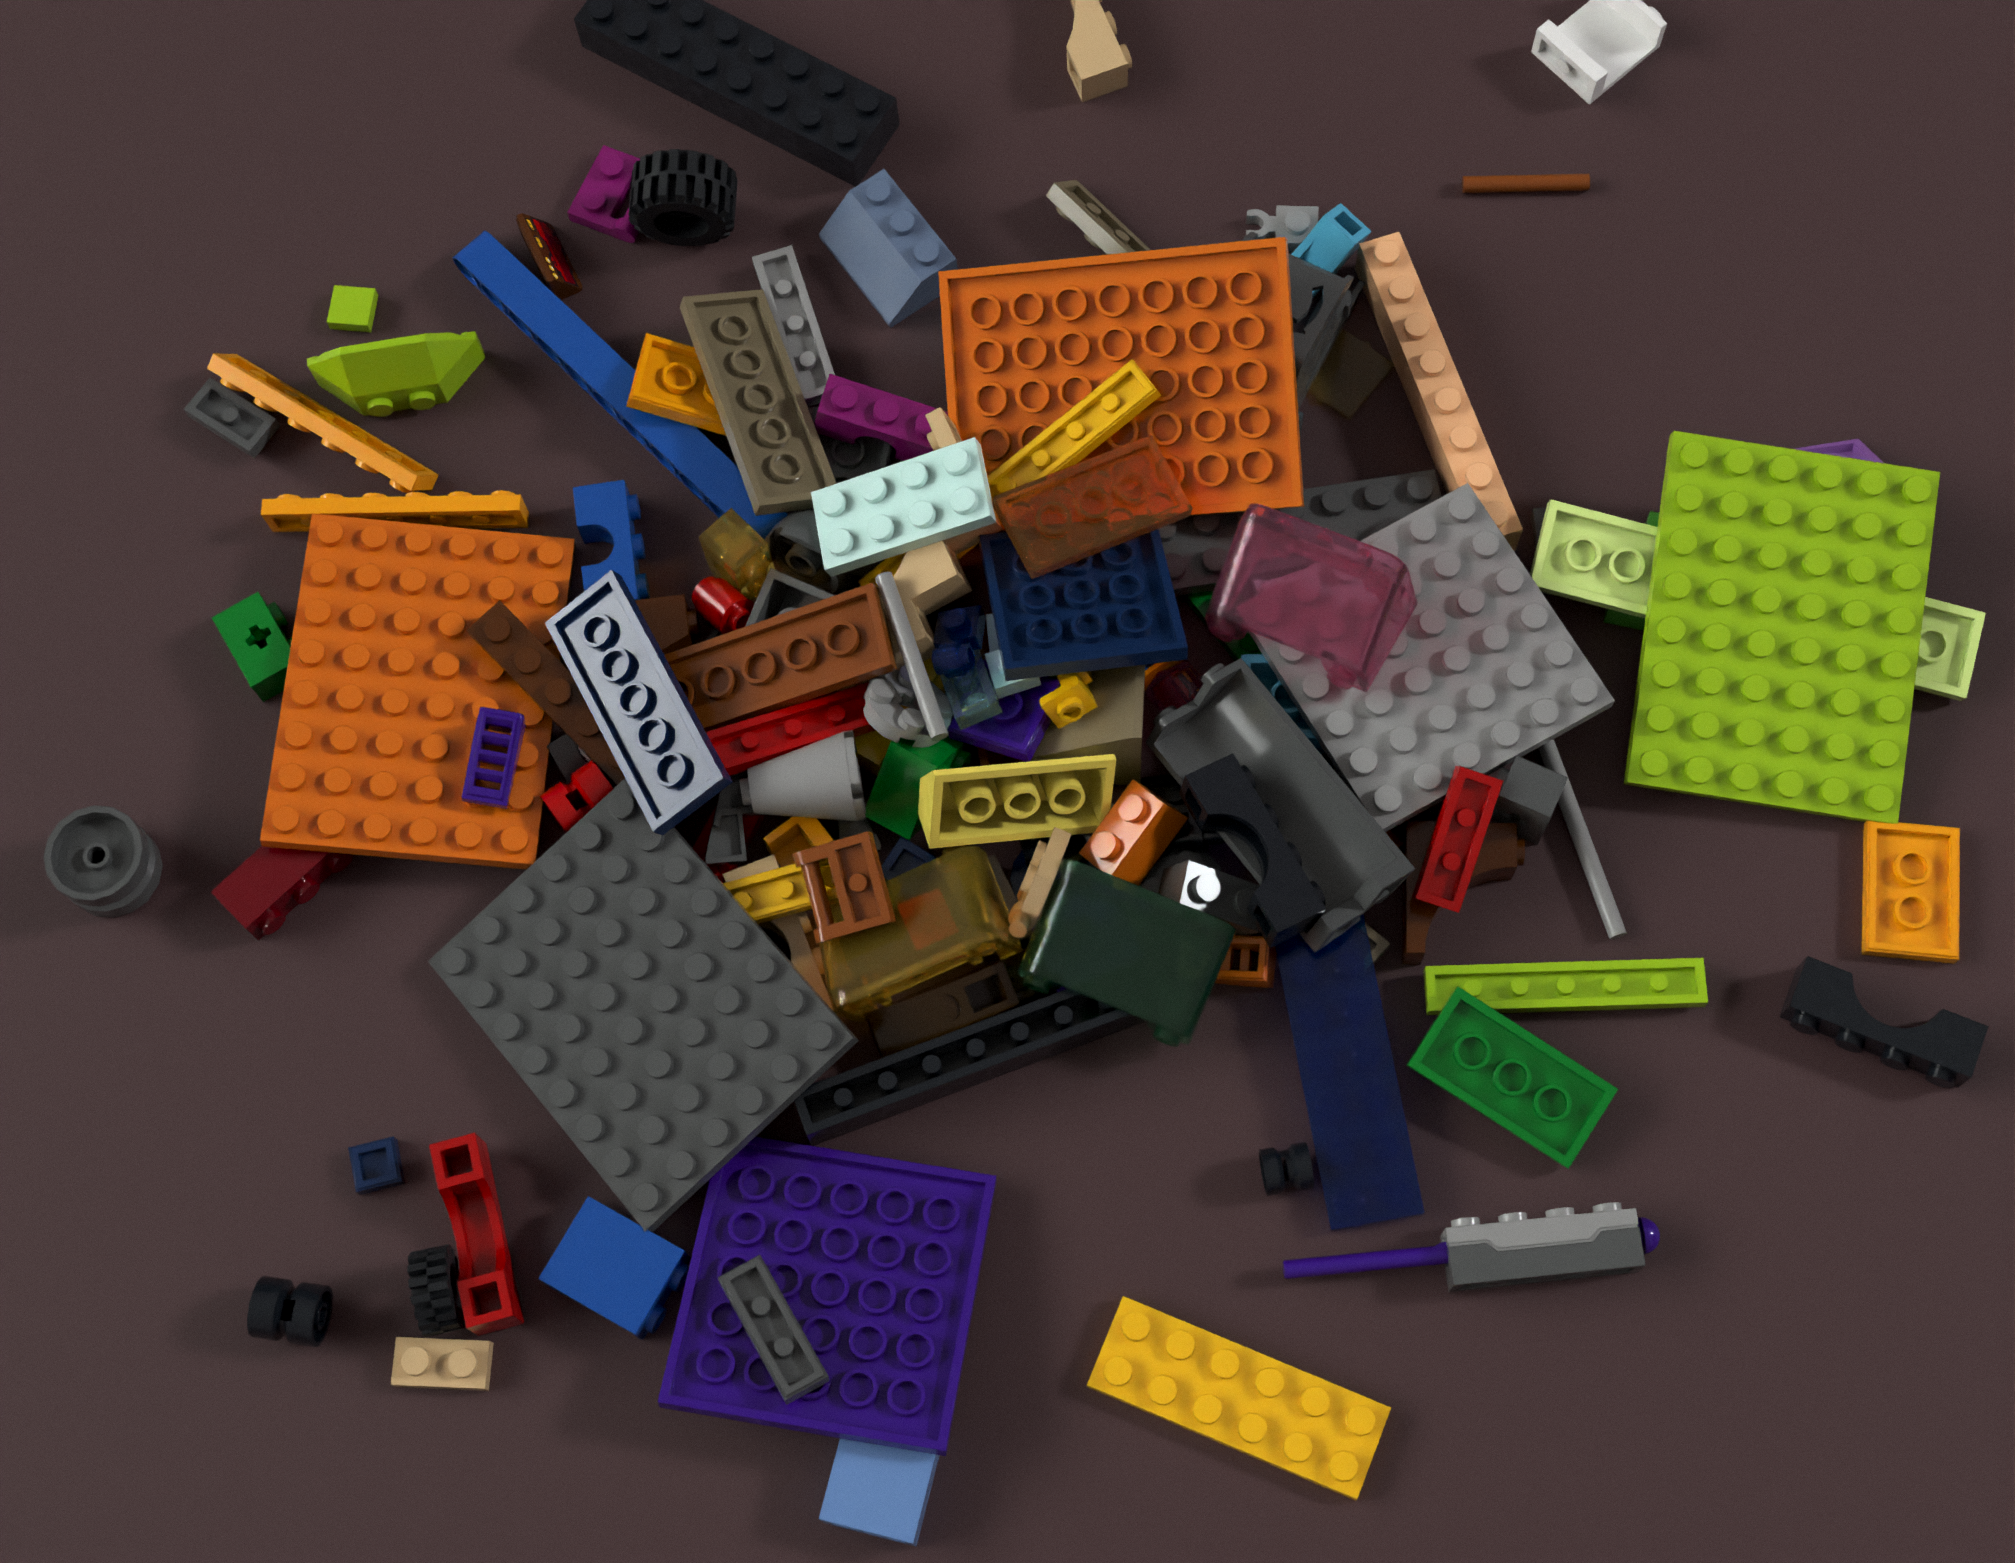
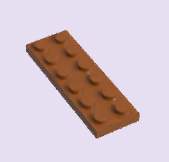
M873 582L664 655L706 732L793 706L898 670L880 592Z

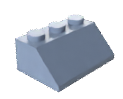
M882 169L851 189L819 233L821 241L890 328L940 296L938 271L958 270L955 256L885 169Z

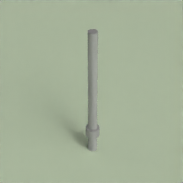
M1554 739L1538 747L1545 768L1568 777ZM1568 778L1558 803L1610 940L1617 939L1626 935L1627 932Z

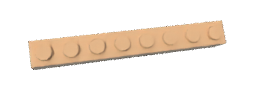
M1400 232L1359 243L1355 265L1356 273L1359 280L1365 282L1363 290L1446 494L1468 483L1515 551L1523 528Z

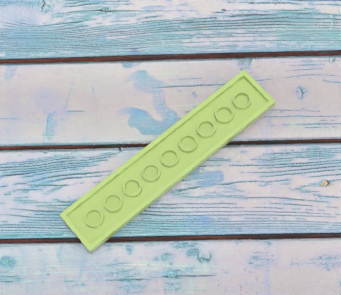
M1551 499L1546 506L1530 576L1541 592L1646 618L1658 527ZM1925 597L1914 689L1958 701L1967 698L1986 615L1985 612Z

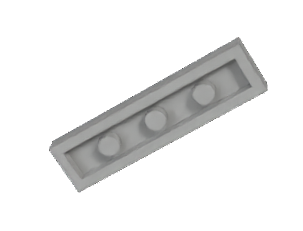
M790 245L753 256L752 261L761 289H763L807 407L818 404L821 401L829 374L835 375L793 247Z

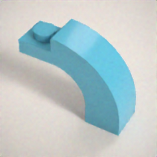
M1340 203L1323 215L1291 255L1336 274L1358 249L1359 243H1363L1372 231ZM1320 290L1312 291V299Z

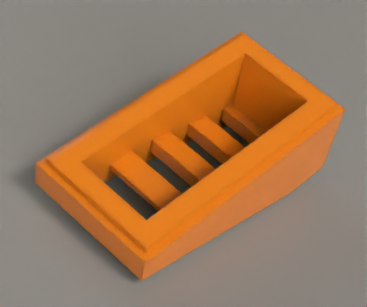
M1181 933L1177 978L1188 981L1273 988L1277 945L1269 948L1263 936ZM1196 946L1204 947L1202 969H1194ZM1215 948H1222L1220 970L1213 969ZM1234 950H1241L1239 971L1232 970ZM1253 952H1259L1257 971H1251Z

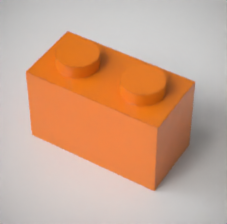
M1132 779L1079 854L1110 879L1135 892L1188 817L1158 794Z

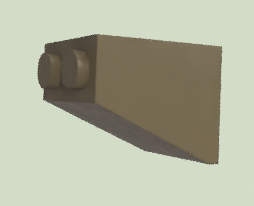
M1145 665L1090 671L1094 681L1090 682L1088 686L1098 707L1083 715L1079 720L1069 723L1062 728H1057L1053 721H1051L1031 761L1114 754L1117 759L1114 784L1129 785L1132 779L1140 783Z

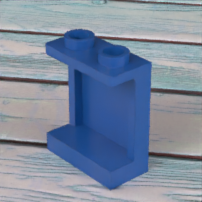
M588 1196L538 1279L553 1290L568 1296L643 1340L648 1332L654 1334L663 1322L667 1313V1309L663 1305L672 1290L678 1292L684 1286L689 1270L688 1263L691 1257L685 1250L649 1230L644 1231L639 1224Z

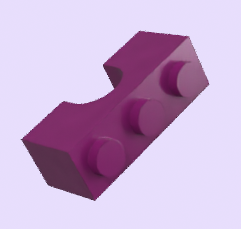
M829 374L814 425L818 434L854 445L855 439L860 436L878 438L895 448L896 459L905 461L933 451L926 436L932 430L925 415L937 408Z

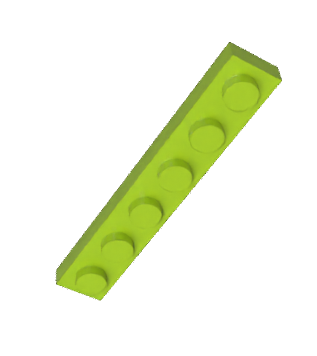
M1704 958L1425 966L1423 970L1426 1015H1438L1457 986L1499 1013L1705 1007L1708 1004Z

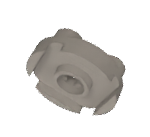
M905 665L899 671L895 670L870 680L863 696L866 702L863 712L868 723L879 734L896 743L899 742L901 737L915 740L912 747H929L939 742L931 741ZM930 681L946 729H948L956 708L955 702Z

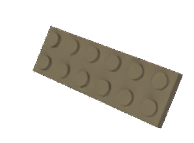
M763 289L684 296L681 301L680 310L755 516L814 509L811 492L837 483Z

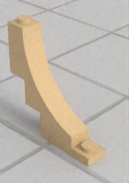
M941 407L925 415L932 430L926 436L933 451L962 441L955 424ZM996 513L997 523L906 552L898 570L893 576L923 662L941 653L926 615L972 591L957 554L979 543V535L998 533L1003 530ZM883 604L895 661L899 671L905 664ZM871 679L837 690V692L868 683Z

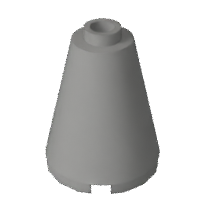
M853 730L840 732L747 768L748 778L740 779L743 805H752L755 814L845 821L866 820L861 772L856 757L857 747Z

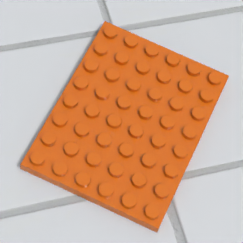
M1286 237L938 271L948 417L955 424L962 441L975 437L981 444L987 476L1131 359L1135 361L1161 394L1147 408L1001 525L1003 530L1053 527L1155 515L1156 518L1304 507L1288 239Z
M312 513L260 835L262 847L527 870L538 857L544 802L540 795L546 791L550 759L547 745L552 742L554 721L469 635L467 629L500 600L561 662L562 656L545 622L568 605L575 539ZM480 707L520 713L525 717L526 728L507 809L462 801L464 782ZM488 730V731H491V732H496V733H502V734L511 735V733H505V732H500V731ZM485 744L484 747L485 750L507 753L508 748ZM483 762L480 764V768L504 772L505 766ZM477 779L475 786L500 790L501 783Z

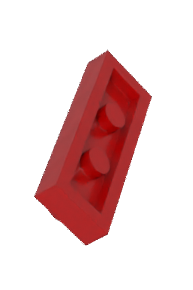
M1455 766L1412 898L1457 913L1460 912L1503 780L1461 766Z

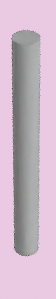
M892 572L880 573L875 577V581L931 741H940L949 734Z

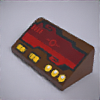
M523 213L516 215L517 219L515 220L523 240L546 287L560 300L581 292L583 286L554 227L546 221Z

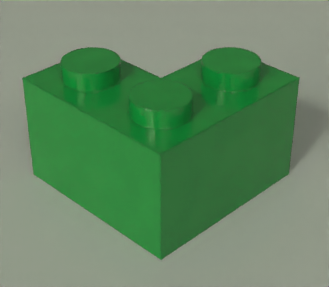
M949 735L935 745L923 748L912 747L915 740H908L903 737L900 738L898 743L891 741L865 807L866 817L910 840L922 829L918 816L920 778L932 770L968 767L972 758V753L967 751L970 744L951 739Z

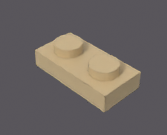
M396 1337L391 1385L406 1388L489 1391L494 1343L485 1340Z

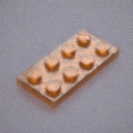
M1152 435L993 497L992 501L994 510L1031 579L1189 517L1193 509Z

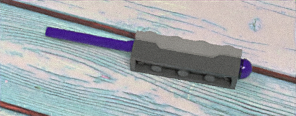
M1619 1202L1595 1205L1592 1207L1593 1213L1575 1214L1572 1207L1550 1209L1545 1211L1546 1217L1527 1219L1526 1212L1507 1213L1498 1216L1499 1222L1480 1224L1479 1217H1466L1452 1220V1227L1444 1229L1440 1235L1441 1243L1436 1246L1283 1260V1273L1285 1279L1444 1264L1448 1292L1637 1273L1646 1265L1644 1254H1648L1656 1249L1660 1242V1232L1657 1225L1650 1219L1637 1217L1636 1208L1622 1209Z

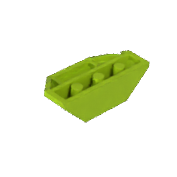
M475 331L463 332L461 335L451 332L424 333L339 347L324 352L320 356L307 358V366L320 387L363 416L384 417L392 414L393 411L411 408L427 410L434 407L435 404L448 403L485 359V354Z

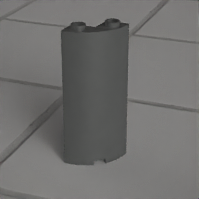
M1240 658L1226 667L1219 663L1202 676L1201 682L1203 685L1193 701L1178 709L1174 705L1169 706L1153 720L1155 727L1145 743L1180 786H1182L1185 775L1232 753L1241 766L1245 765L1249 768L1256 783L1255 791L1263 804L1268 803L1273 808L1279 821V831L1286 842H1292L1295 845L1302 859L1301 867L1309 881H1315L1324 894L1326 910L1323 916L1318 919L1312 928L1300 933L1302 938L1316 953L1361 920L1359 916L1368 911L1374 904H1380L1415 868L1243 659ZM1217 831L1261 885V867L1253 850L1238 837Z

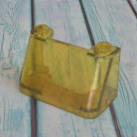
M969 845L946 847L942 851V856L885 881L896 922L819 944L827 993L835 1014L861 1023L866 1021L864 1014L878 1009L876 1002L885 1006L892 1002V995L966 962L977 965L983 962L982 956L990 955L997 951L999 958L1002 960L1023 951L1019 939L1012 936L1009 932V912L985 850ZM840 903L830 904L834 922L844 921Z

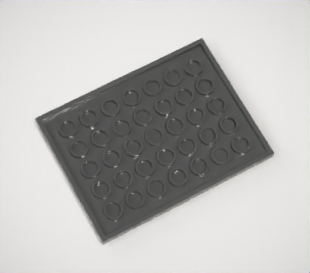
M626 779L622 780L428 961L644 1231L649 1230L653 1232L859 1041L674 827L663 836L652 831Z

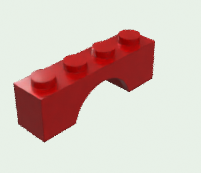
M474 1132L430 1144L429 1148L438 1191L447 1208L459 1259L457 1285L466 1329L480 1336L524 1324L487 1143Z

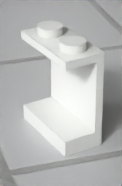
M1590 0L1558 27L1549 19L1538 27L1531 52L1590 105L1660 47L1667 23L1655 8L1648 7L1642 0Z

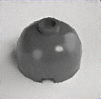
M798 510L783 517L765 538L763 550L770 565L775 559L783 568L782 573L821 590H831V594L836 592L848 573L845 572L831 577L824 570L814 510Z

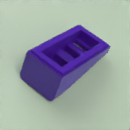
M480 707L464 782L462 801L507 809L526 728L523 714ZM488 730H494V731H500V732H505V733H511V735L502 734V733H496V732H491V731H488ZM485 744L508 748L507 753L485 750L484 747ZM483 762L505 766L504 772L480 768V764ZM478 779L501 783L500 790L475 786Z

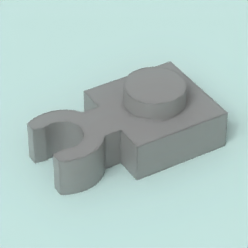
M1276 205V216H1269L1266 212L1259 209L1248 210L1246 224H1257L1261 229L1256 231L1246 230V235L1250 232H1255L1258 234L1256 239L1286 237L1288 239V251H1295L1318 223L1319 207Z

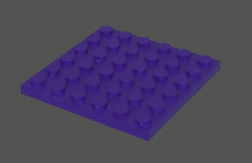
M761 1137L753 1138L709 1180L659 1393V1407L946 1456L996 1188V1176ZM758 1255H761L829 1376V1382L788 1405L784 1402L718 1281V1277Z

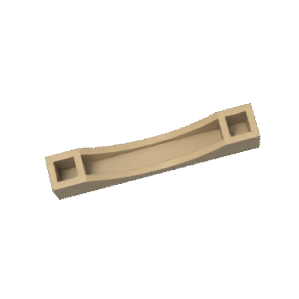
M1070 0L1074 12L1073 30L1066 46L1067 71L1082 102L1127 87L1128 69L1132 68L1129 50L1125 44L1119 45L1115 37L1117 35L1115 20L1110 11H1103L1100 4L1102 0Z

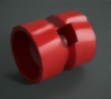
M590 760L571 774V782L569 784L558 782L541 794L540 798L566 833L610 793L613 787L593 760ZM580 795L587 806L576 811L571 802Z

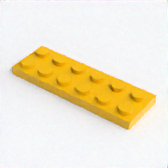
M1125 1296L1121 1299L1087 1383V1387L1355 1501L1360 1494L1391 1410L1389 1406Z

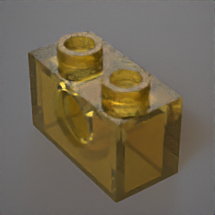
M730 508L699 536V540L710 571L717 578L726 579L747 598L752 600L754 597H758L769 569L775 568L768 543Z

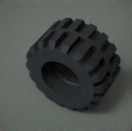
M670 149L646 154L633 165L629 221L639 233L646 234V237L661 243L678 246H705V244L720 242V239L727 238L734 229L738 183L736 172L733 168L728 167V164L723 160L698 151Z

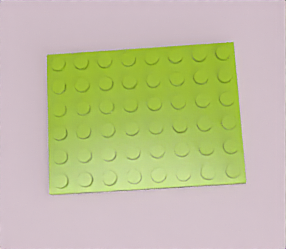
M1673 431L1669 436L1624 784L1866 822L1868 820L1898 824L1940 472Z

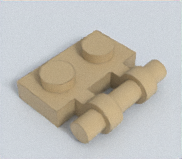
M1054 827L1048 843L1039 840L1018 890V902L1012 906L1009 913V932L1012 936L1022 938L1026 935L1027 931L1035 926L1054 882L1071 833Z

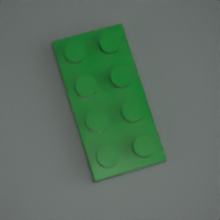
M1458 986L1455 987L1406 1065L1567 1169L1571 1166L1618 1091V1088Z

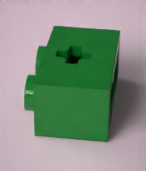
M256 592L211 617L250 687L258 697L265 702L284 691L292 637L288 639L282 629L283 626L289 623L275 601L267 604L260 593ZM267 642L268 645L263 648L261 644Z

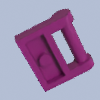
M603 145L567 211L569 220L628 243L635 242L639 232L629 221V208L623 218L616 219L631 190L633 165L636 161H640V158Z

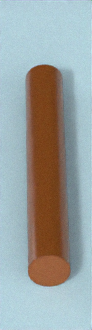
M1589 173L1462 176V193L1589 191L1590 189Z

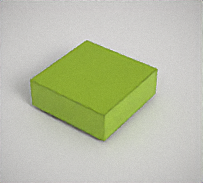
M334 285L327 317L329 328L371 333L379 296L376 289Z

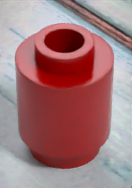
M706 577L696 585L692 593V602L697 613L722 634L745 627L754 607V603L723 578Z

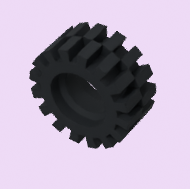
M450 1244L413 1251L408 1256L409 1265H407V1273L410 1276L408 1286L412 1293L410 1299L411 1304H414V1316L418 1320L419 1330L422 1331L424 1337L462 1330L466 1327L457 1285L459 1261Z

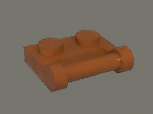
M863 832L793 853L796 868L801 867L817 926V929L813 930L816 944L896 922L872 832ZM826 859L829 862L844 921L838 923L834 922L819 862Z

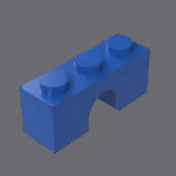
M625 480L573 487L576 523L584 544L606 542L614 546L610 556L603 562L581 566L584 591L610 570H613L622 576L634 600L649 599L650 589L647 574H640L638 560L645 559L646 556L642 534H635L634 521L641 520L637 494L630 495Z

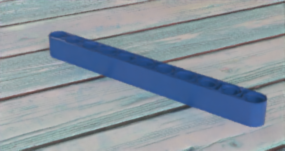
M483 231L452 257L461 273L743 542L759 556H765L763 550L765 538L772 528L783 517L787 516V513L755 516L736 464L696 427L626 407L636 370L489 232Z

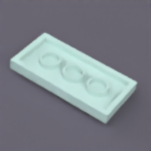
M975 437L811 492L824 570L831 577L997 523L981 444Z

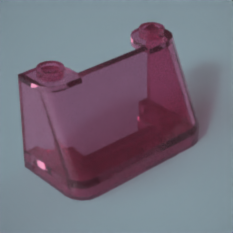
M1254 503L1247 507L1238 523L1207 608L1205 620L1209 631L1223 641L1242 640L1247 632L1250 631L1321 659L1323 667L1328 672L1327 678L1333 684L1343 689L1354 687L1367 693L1418 603L1407 566L1393 554L1270 507Z

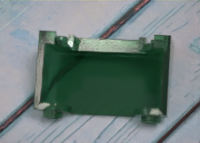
M1063 859L1018 968L1017 975L1024 978L1023 984L1026 987L1037 992L1048 994L1051 988L1061 989L1062 986L1148 1022V1027L1154 1030L1152 1037L1163 1044L1178 1047L1181 1042L1189 1045L1228 953L1236 929L1216 917L1074 860Z

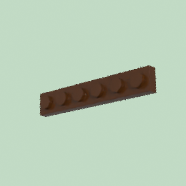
M499 600L467 629L469 635L617 786L625 777L571 673Z

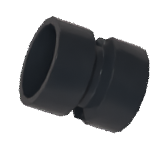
M262 1276L255 1285L247 1314L248 1334L254 1338L279 1341L286 1335L287 1340L291 1344L310 1347L320 1346L326 1336L333 1308L332 1289L328 1285L302 1282L295 1288L290 1279Z

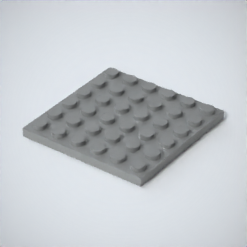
M1468 483L1237 608V615L1339 776L1385 832L1443 801L1455 766L1490 775L1501 769V766L1504 767L1513 762L1516 756L1522 757L1609 709L1615 701Z

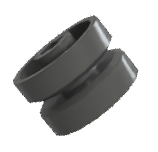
M93 805L78 809L58 822L47 839L43 856L46 874L56 889L64 896L70 898L81 909L94 916L114 918L132 913L146 903L159 885L163 868L160 850L149 834L139 827L128 815L114 807Z

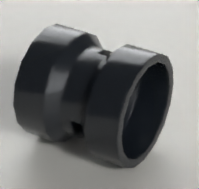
M1306 1142L1291 1144L1288 1150L1278 1151L1273 1147L1259 1149L1261 1175L1267 1196L1281 1194L1285 1188L1295 1187L1299 1191L1314 1189L1311 1158ZM1281 1158H1283L1284 1169H1285V1174H1286V1179H1287V1181H1285L1284 1171H1283V1165H1282Z

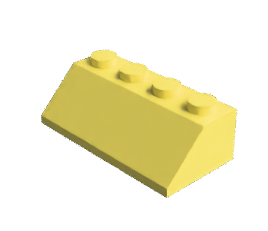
M1114 754L932 770L920 778L918 816L929 849L1051 837L1054 827L1069 832L1071 835L1094 833L1111 809L1117 759Z

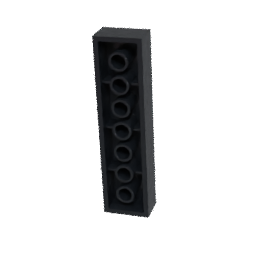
M587 0L574 18L582 47L855 187L860 184L900 125L896 97L703 0Z

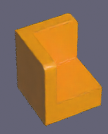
M793 816L764 837L769 853L771 855L774 854L780 867L795 864L793 853L834 841L817 818Z

